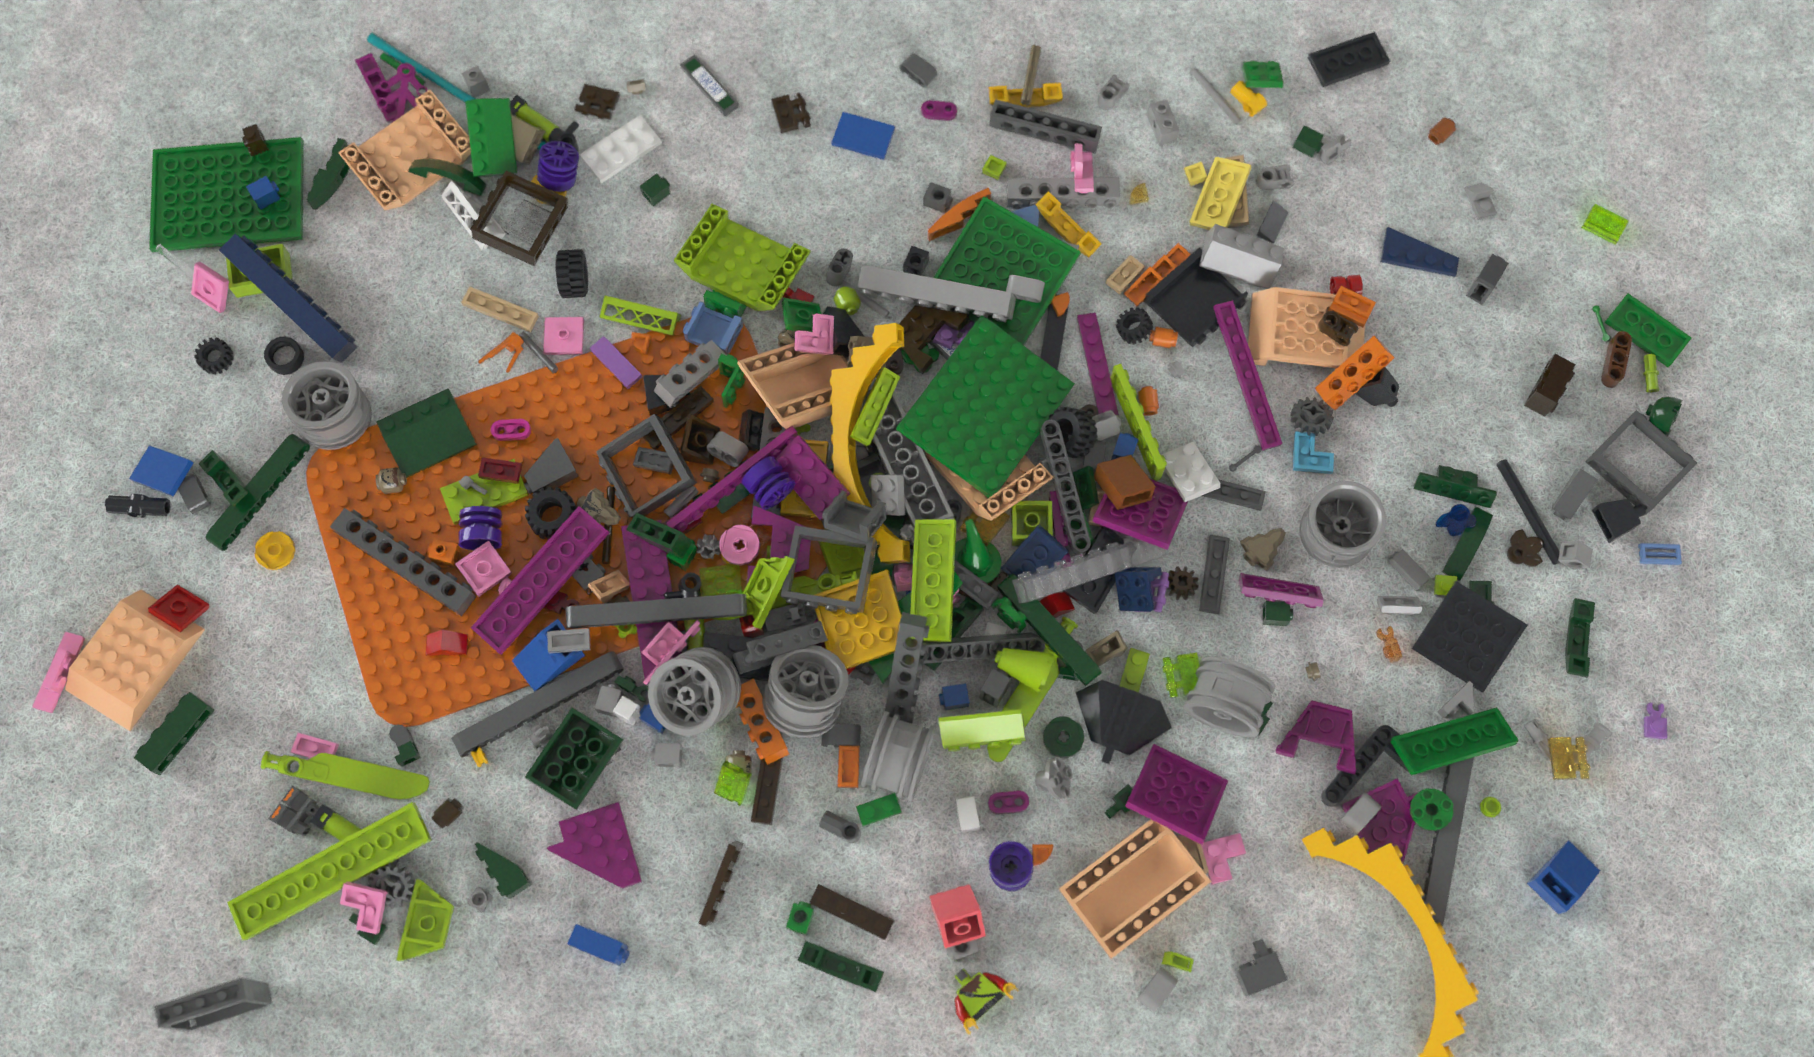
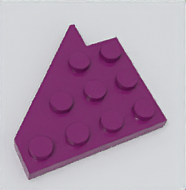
M1397 778L1367 792L1382 807L1357 835L1359 839L1364 837L1370 848L1366 850L1367 854L1389 843L1392 846L1397 845L1403 855L1400 858L1403 864L1415 826L1410 813V804L1417 793L1407 797ZM1362 795L1341 804L1344 812L1346 813Z
M619 802L559 821L564 841L548 846V851L620 888L642 882Z

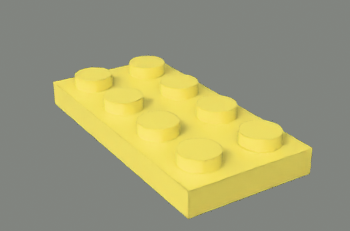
M1215 156L1189 221L1190 225L1208 230L1215 224L1228 228L1251 171V164Z

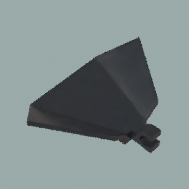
M1100 680L1076 692L1090 740L1106 746L1101 760L1104 763L1110 764L1114 750L1130 756L1172 728L1161 701L1105 680Z

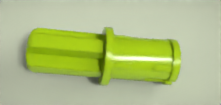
M1647 354L1643 357L1645 369L1643 376L1646 379V392L1655 393L1659 391L1657 376L1659 371H1657L1656 356L1654 354Z

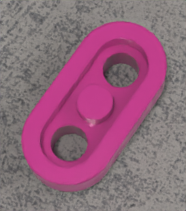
M524 419L498 420L492 424L491 433L499 441L523 440L531 434V427ZM520 429H525L524 432L519 433ZM500 430H505L503 434H499Z

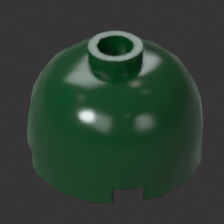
M1667 396L1658 399L1654 405L1649 404L1646 415L1649 416L1648 421L1666 436H1669L1671 425L1677 419L1683 400Z

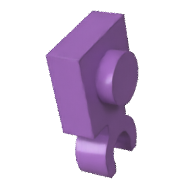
M1650 702L1646 706L1650 716L1644 717V737L1665 740L1667 739V718H1661V714L1664 712V705L1659 704L1658 711H1655L1653 703Z

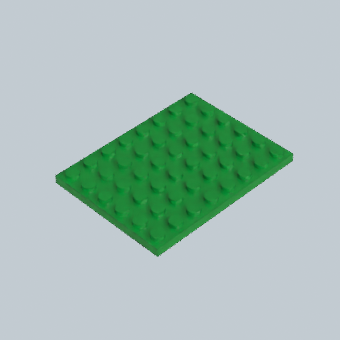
M302 137L266 140L269 150L252 157L244 142L153 149L150 251L163 252L222 247L235 233L240 237L246 236L255 244L303 240L304 141ZM267 176L270 182L274 181L280 191L277 193L281 199L260 210L246 186Z
M980 316L899 423L896 430L986 497L990 498L1001 489L1040 434L1043 423L1050 420L1049 416L1058 409L1075 383L985 316Z

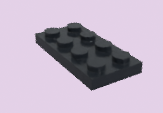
M1375 32L1308 55V60L1322 87L1387 66L1390 63V59Z
M1102 526L1063 589V592L1091 613L1096 614L1116 582L1115 571L1125 567L1135 547L1111 529Z
M705 632L703 634L702 647L712 648L723 653L736 667L732 655L748 650L746 643L759 638ZM772 665L742 673L739 676L745 679L754 678V680L768 681Z

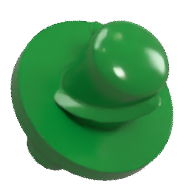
M1426 788L1413 797L1410 804V813L1412 819L1419 827L1429 831H1437L1446 827L1452 820L1454 812L1453 802L1442 791Z

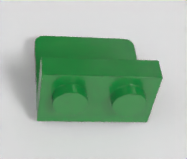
M706 290L703 295L705 307L731 318H734L735 315L742 317L747 308L746 305L715 290L712 292Z
M721 353L718 359L720 374L730 378L722 393L723 407L728 408L729 404L733 405L737 397L735 393L738 387L742 388L746 378L744 377V372L737 364V358Z

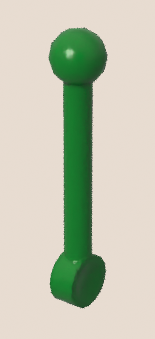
M1595 305L1592 310L1596 313L1603 333L1602 340L1609 342L1611 336L1606 332L1599 312L1600 307Z

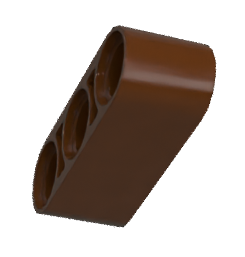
M1625 331L1618 332L1608 344L1601 376L1603 385L1608 388L1618 385L1626 373L1632 337Z

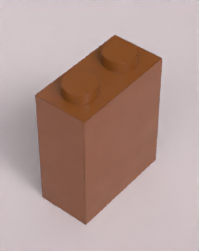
M1132 455L1097 464L1094 475L1095 480L1117 510L1151 501L1156 486Z

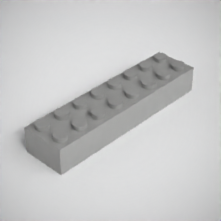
M862 265L858 288L863 290L862 293L870 297L877 298L878 295H881L884 299L896 301V298H899L903 303L914 305V302H918L921 306L929 308L935 305L941 310L951 311V309H955V311L967 315L972 312L976 317L985 316L988 319V316H992V318L1000 322H1006L1007 319L1012 320L1016 297L1010 292Z
M868 390V392H867V394H866V396H865V399H864V401H863V405H862L861 411H862V409H863V407H864V405H865V403H866V400H867V398H868V396H869L871 390ZM894 391L872 441L888 475H903L905 512L914 528L915 520L954 519V515L922 448L896 430L906 414Z

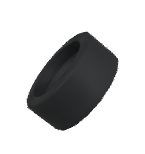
M286 336L277 337L266 346L264 359L274 372L287 375L296 372L302 366L304 352L294 339ZM284 346L292 347L295 351L294 358L285 365H277L273 360L275 352Z

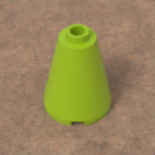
M1003 648L1002 651H997L994 662L997 663V668L1040 693L1042 689L1039 686L1040 684L1045 685L1052 664L1049 663L1048 659L1049 657L1053 659V654Z

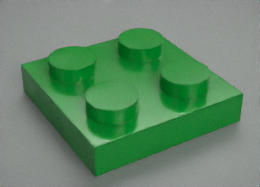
M1254 60L1243 62L1242 70L1246 87L1283 88L1284 81L1279 62H1257Z
M783 298L781 304L786 329L813 332V315L822 314L820 304Z

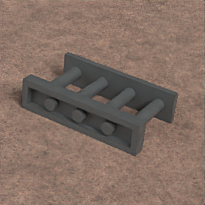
M819 621L747 642L748 650L737 652L732 656L738 673L742 674L772 665L773 660L778 655L819 644L828 639L823 625Z

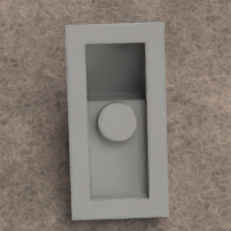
M1484 183L1464 187L1477 220L1496 215L1497 212L1490 198L1494 191L1493 188Z
M1467 682L1437 711L1443 718L1448 714L1452 716L1459 710V707L1467 715L1474 713L1473 683Z

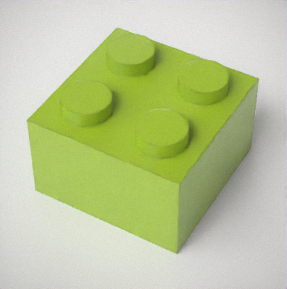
M1020 501L1011 507L1012 546H1020L1038 525H1041L1053 536L1052 501Z

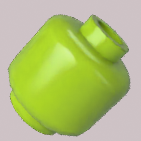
M844 286L836 291L834 296L836 307L845 309L849 316L856 314L861 306V300L856 290Z

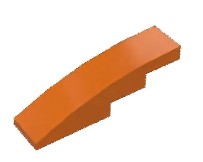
M989 188L969 196L941 216L928 230V240H934L963 228L964 220L973 215L983 197L991 200Z
M1177 243L1152 267L1150 266L1123 294L1138 307L1144 302L1146 294L1191 254L1181 244Z

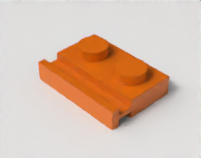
M1340 286L1328 311H1334L1363 328L1376 302Z

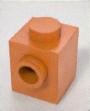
M434 539L433 544H430L427 554L428 558L436 564L456 568L455 563L458 562L462 550L458 544Z

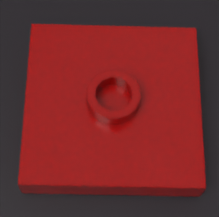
M177 584L148 608V612L177 631L182 632L208 610L209 604Z

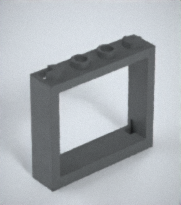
M1637 410L1585 461L1623 496L1629 499L1635 506L1641 504L1645 508L1646 514L1697 464L1690 454L1684 452L1674 440L1669 439L1648 421L1645 415ZM1631 423L1683 467L1653 500L1601 455Z
M653 414L596 451L599 457V465L607 472V480L616 488L615 494L617 498L623 501L625 505L624 511L632 518L636 513L643 516L648 515L697 483L662 418L656 414ZM655 430L682 480L638 508L611 457Z
M795 526L789 557L795 560L783 583L781 597L786 600V603L798 605L799 602L805 603V606L809 608L823 606L826 610L837 612V609H842L847 614L863 613L877 541L872 537L868 542H864L834 531ZM801 539L865 548L855 602L791 592Z
M239 978L156 1005L154 1009L158 1028L189 1032L271 1005L272 999L268 983ZM195 1019L196 1025L191 1027L189 1020Z

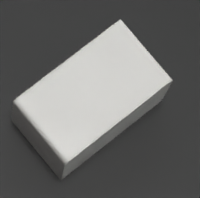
M622 696L613 712L617 718L633 726L640 716L641 707L639 704Z
M974 796L956 799L955 803L961 833L979 830L980 825Z

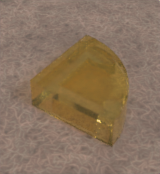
M1141 183L1133 189L1130 196V205L1149 201L1145 183Z

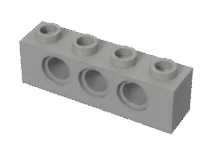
M712 340L707 344L702 343L693 355L689 353L683 359V363L680 365L675 364L670 369L669 374L666 376L663 374L656 380L657 385L654 392L669 407L673 406L719 368L718 359L721 353L726 354Z

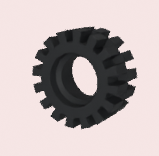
M1132 307L1129 312L1126 309L1124 311L1125 314H1120V319L1116 320L1117 331L1128 344L1131 342L1136 344V341L1141 343L1142 338L1146 340L1148 338L1147 334L1151 335L1153 322L1143 308L1140 310L1139 307H1136L1134 310ZM1140 322L1136 328L1129 329L1133 323Z
M210 337L208 342L204 339L203 345L200 343L197 345L200 349H195L196 355H194L196 363L207 373L216 374L218 371L221 374L223 373L222 369L228 370L227 365H232L230 360H234L233 351L224 340H220L217 337L214 340ZM214 350L220 351L221 355L216 361H208L209 353Z

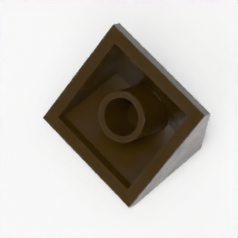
M688 414L680 449L684 460L712 465L714 456L708 452L707 445L720 431V428Z

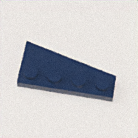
M1390 227L1386 228L1381 256L1382 263L1456 277L1459 257Z

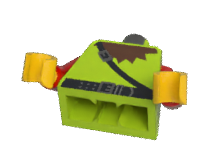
M964 968L959 971L954 977L962 987L956 991L957 996L954 1002L956 1015L962 1022L967 1034H971L969 1031L971 1026H975L977 1030L979 1029L976 1021L998 1003L1005 994L1009 999H1013L1010 991L1015 989L1018 992L1019 989L1013 983H1008L1002 977L988 972L981 974L978 972L975 976L971 977Z

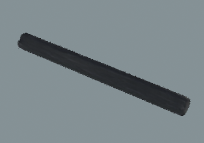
M1507 459L1499 461L1497 463L1499 471L1536 536L1543 540V548L1553 565L1559 564L1560 551Z

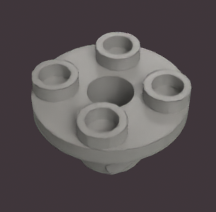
M1059 757L1050 758L1046 763L1045 770L1037 772L1035 776L1036 786L1041 791L1050 792L1056 799L1067 798L1070 796L1072 770L1070 767H1066Z

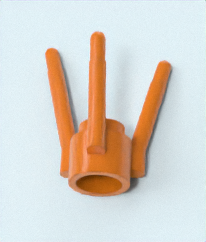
M512 332L502 343L483 356L478 363H482L489 357H494L504 348L510 352L516 351L506 369V372L509 373L518 355L523 350L521 347L524 343L523 339Z

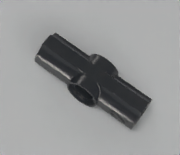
M131 494L130 496L109 495L105 500L106 512L127 514L132 517L141 516V518H145L146 515L167 516L171 508L170 500L167 498H151L142 494Z

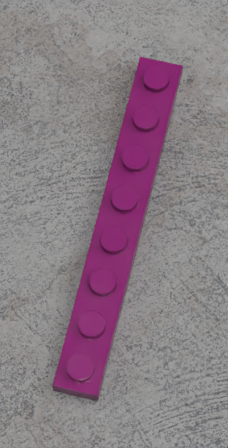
M1232 300L1217 304L1213 309L1262 451L1281 446L1283 443L1234 302Z
M790 426L666 523L667 526L683 532L690 522L700 519L704 514L703 512L708 508L715 507L721 498L732 494L735 487L742 484L743 477L755 464L764 458L776 457L798 436L794 427Z

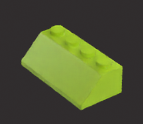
M1021 709L938 718L942 746L944 749H948L949 752L959 751L960 747H968V749L974 750L980 749V745H989V747L993 748L1000 747L1001 743L1020 745L1021 741H1026Z

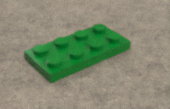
M1629 293L1625 295L1604 322L1617 332L1625 331L1629 333L1632 337V343L1646 353L1654 354L1656 360L1666 367H1669L1692 339V337Z

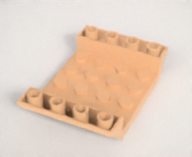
M431 90L415 99L416 107L358 147L353 142L338 152L384 210L404 206L443 178V176L429 173L428 177L425 178L408 172L414 160L439 159L462 165L471 154L469 136Z
M1273 287L1252 293L1248 346L1255 365L1265 366L1268 360L1338 368L1364 345L1365 326L1363 328L1358 326L1359 329L1351 337L1348 346L1340 345L1334 339L1323 334L1318 328L1320 320L1328 312L1336 294Z
M925 451L929 461L974 513L990 521L1053 479V476L1041 463L1035 466L1024 455L1001 489L988 498Z

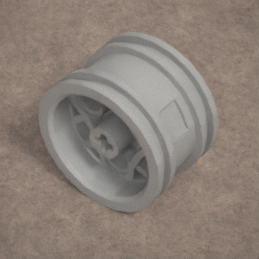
M315 362L304 366L290 377L282 393V405L288 418L297 427L303 438L319 449L334 450L346 447L357 441L369 426L372 413L369 400L351 372L335 362Z
M815 645L776 656L772 662L768 678L769 682L766 685L762 701L766 718L779 731L789 736L812 738L828 732L838 719L841 704L848 687V672L843 662L831 651Z
M706 647L690 649L663 663L652 675L648 686L649 704L656 719L669 731L685 736L702 733L725 719L734 711L741 696L740 676L736 667L723 653ZM681 667L684 669L686 674L683 675ZM703 705L706 706L708 712L704 710Z
M1214 656L1202 658L1199 663L1200 667L1196 671L1198 678L1193 691L1188 693L1187 701L1183 705L1185 712L1197 721L1224 733L1240 737H1256L1260 732L1259 727L1263 723V718L1261 717L1265 704L1271 701L1272 693L1276 688L1274 682L1260 671L1240 662Z
M885 711L869 752L861 787L866 788L868 785H871V790L876 791L877 788H884L898 794V799L902 800L903 796L908 797L907 802L912 803L924 771L936 727L931 726L930 729L925 728V723L921 722L920 726L900 720V715L897 714L894 717H890V712Z

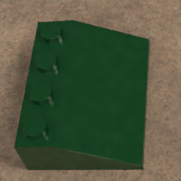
M449 388L376 421L402 473L406 474V478L477 445Z
M571 708L525 775V778L577 810L623 742V739L576 709Z

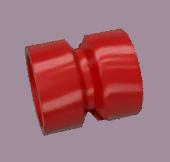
M1348 275L1346 279L1342 276H1334L1330 279L1331 294H1337L1340 286L1360 295L1363 293L1360 275Z

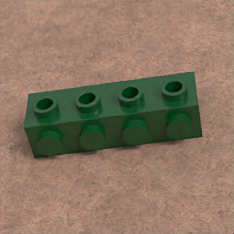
M188 692L187 695H184L179 700L177 707L166 715L165 721L161 726L151 733L150 739L139 747L134 759L151 772L160 776L215 709L196 695Z

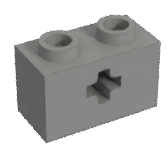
M1167 99L1149 104L1147 116L1159 146L1177 141L1179 128Z

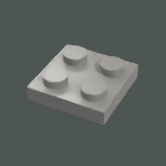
M871 475L872 508L878 501L886 503V515H905L903 475Z

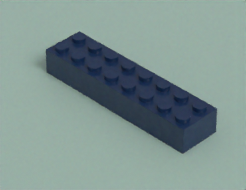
M235 233L219 251L331 358L342 363L358 347L354 343L356 339L343 329L340 330L342 326L336 320L329 316L326 317L328 313L320 305L312 303L314 299L301 289L298 290L300 286L294 280L287 276L284 277L286 273L278 265L276 266L271 262L272 259L268 255L257 249L258 246L244 235L240 237Z

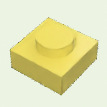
M1202 161L1184 168L1190 187L1206 181L1207 175Z

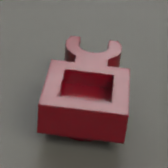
M558 591L543 608L561 614L563 609L566 611V607L571 605L579 606L580 604L575 599L567 600L568 595Z

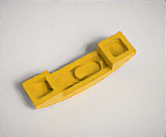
M1045 83L1042 85V88H1033L1030 105H1023L1021 103L1023 89H1007V86L988 87L990 105H994L995 99L1023 107H1040L1063 101L1061 83Z
M1048 191L1037 202L1036 207L1050 226L1065 241L1070 244L1079 245L1078 250L1085 256L1090 257L1101 243L1089 231L1085 232L1060 207L1062 204Z

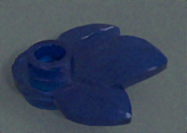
M1457 504L1451 508L1450 513L1442 514L1435 525L1436 527H1447L1449 535L1454 537L1462 534L1465 528L1475 527L1477 520L1474 515L1470 514V510L1464 504Z

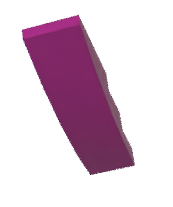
M372 53L355 60L376 102L378 98H385L392 93L391 90L387 93L380 90L379 83L385 80ZM387 84L382 85V88L384 89L388 87ZM397 100L391 103L386 110H381L387 122L396 118ZM384 101L379 103L380 106H384L386 104V102Z

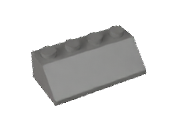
M1215 224L1206 233L1200 266L1258 287L1269 289L1281 267L1284 248Z

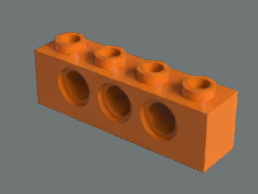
M1373 336L1316 386L1315 389L1325 403L1336 410L1395 357L1377 337Z
M753 678L741 684V696L736 708L740 707L742 711L739 716L743 724L749 725L750 730L747 733L752 743L757 742L758 748L755 750L760 760L765 759L768 765L789 755V751L779 730L766 718L762 703L763 696ZM750 702H754V703H755V705H754L753 707H751V708H746V705H747L748 703H750ZM756 720H763L762 724L754 725ZM765 737H772L769 742H762Z

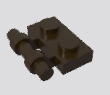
M584 83L579 101L585 104H576L575 111L581 112L585 116L589 114L597 116L598 119L604 120L605 118L611 120L612 112H608L607 109L615 110L620 93ZM594 105V106H598V107H600V108H599V109L591 108V106Z
M796 93L794 100H790L789 94L771 99L781 134L799 129L798 122H802L805 128L811 126V117L809 112L806 111V101L802 98L801 93ZM794 108L799 109L798 114L794 113Z

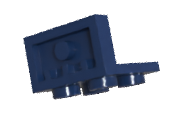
M1127 567L1115 571L1120 611H1154L1151 581H1154L1155 577L1162 575L1161 567Z

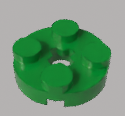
M1006 597L998 598L991 605L993 610L995 608L998 609L997 616L1012 630L1016 627L1018 629L1017 633H1021L1026 628L1025 621L1027 617L1021 611H1016L1012 607L1011 601Z

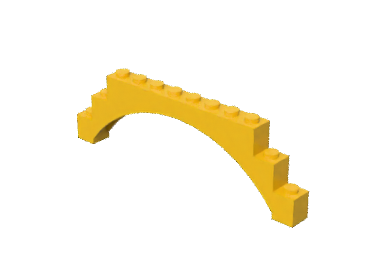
M897 323L874 326L872 339L875 345L853 348V354L851 355L853 367L834 369L830 377V385L832 387L830 403L832 406L831 424L833 426V434L831 435L833 474L851 493L847 500L870 508L872 506L865 495L857 468L856 440L850 437L859 418L865 396L877 373L899 347H904V327ZM882 524L872 536L877 541V545H880L878 548L880 562L886 564L910 562V542L899 539Z
M1325 828L1302 838L1312 858L1321 856L1334 859L1366 873L1382 884L1407 910L1427 946L1435 980L1434 1018L1424 1050L1418 1053L1419 1057H1454L1449 1046L1444 1047L1443 1043L1465 1033L1463 1027L1467 1026L1461 1014L1456 1015L1455 1011L1478 1001L1476 995L1479 992L1473 982L1468 983L1465 977L1468 972L1463 963H1457L1454 958L1457 952L1452 943L1447 944L1443 938V935L1446 933L1440 922L1436 924L1432 916L1435 913L1431 905L1423 902L1421 896L1424 893L1419 884H1413L1410 877L1414 875L1408 864L1403 866L1400 860L1403 855L1398 846H1392L1389 843L1367 854L1366 850L1370 848L1364 837L1359 839L1358 835L1334 846L1333 842L1336 839L1331 830L1326 831Z

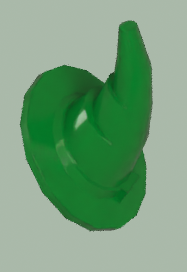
M968 519L965 521L967 537L955 543V560L988 584L994 581L1000 572L1001 556L992 543L980 537L973 519Z

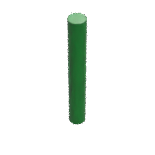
M384 52L380 55V59L396 70L401 65ZM405 69L403 73L408 74L409 70ZM415 75L419 83L424 86L426 81Z

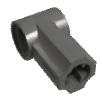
M828 810L823 815L819 824L820 828L844 839L847 843H855L861 836V831L856 823L848 821ZM855 828L856 834L853 837H847L845 835L847 829Z

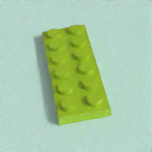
M1121 364L1115 365L1111 374L1112 387L1133 436L1139 439L1137 445L1152 480L1159 481L1167 465L1165 457L1160 455L1158 441L1152 437L1150 432L1152 431L1151 425L1143 416V406L1137 402L1136 390L1128 381V371L1123 369Z
M955 519L915 520L910 614L927 617L926 625L930 626L928 638H924L923 642H951L956 541Z

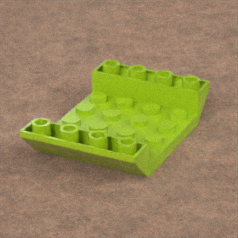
M712 203L674 258V262L692 280L756 311H768L776 308L810 255L811 250L797 243L788 248L729 220L728 211Z

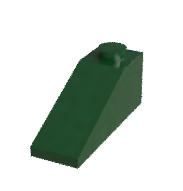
M638 513L635 514L626 529L628 532L683 559L692 544V541L682 532Z

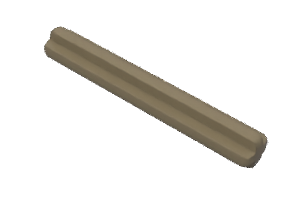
M1039 45L1031 46L1021 97L1023 105L1031 104L1041 52Z

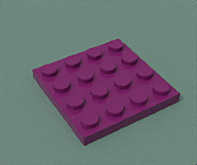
M1150 479L1156 486L1151 501L1117 510L1106 493L1104 494L1092 522L1163 549H1169L1188 504V501L1184 502L1176 488Z
M1153 743L1125 807L1202 845L1228 780Z

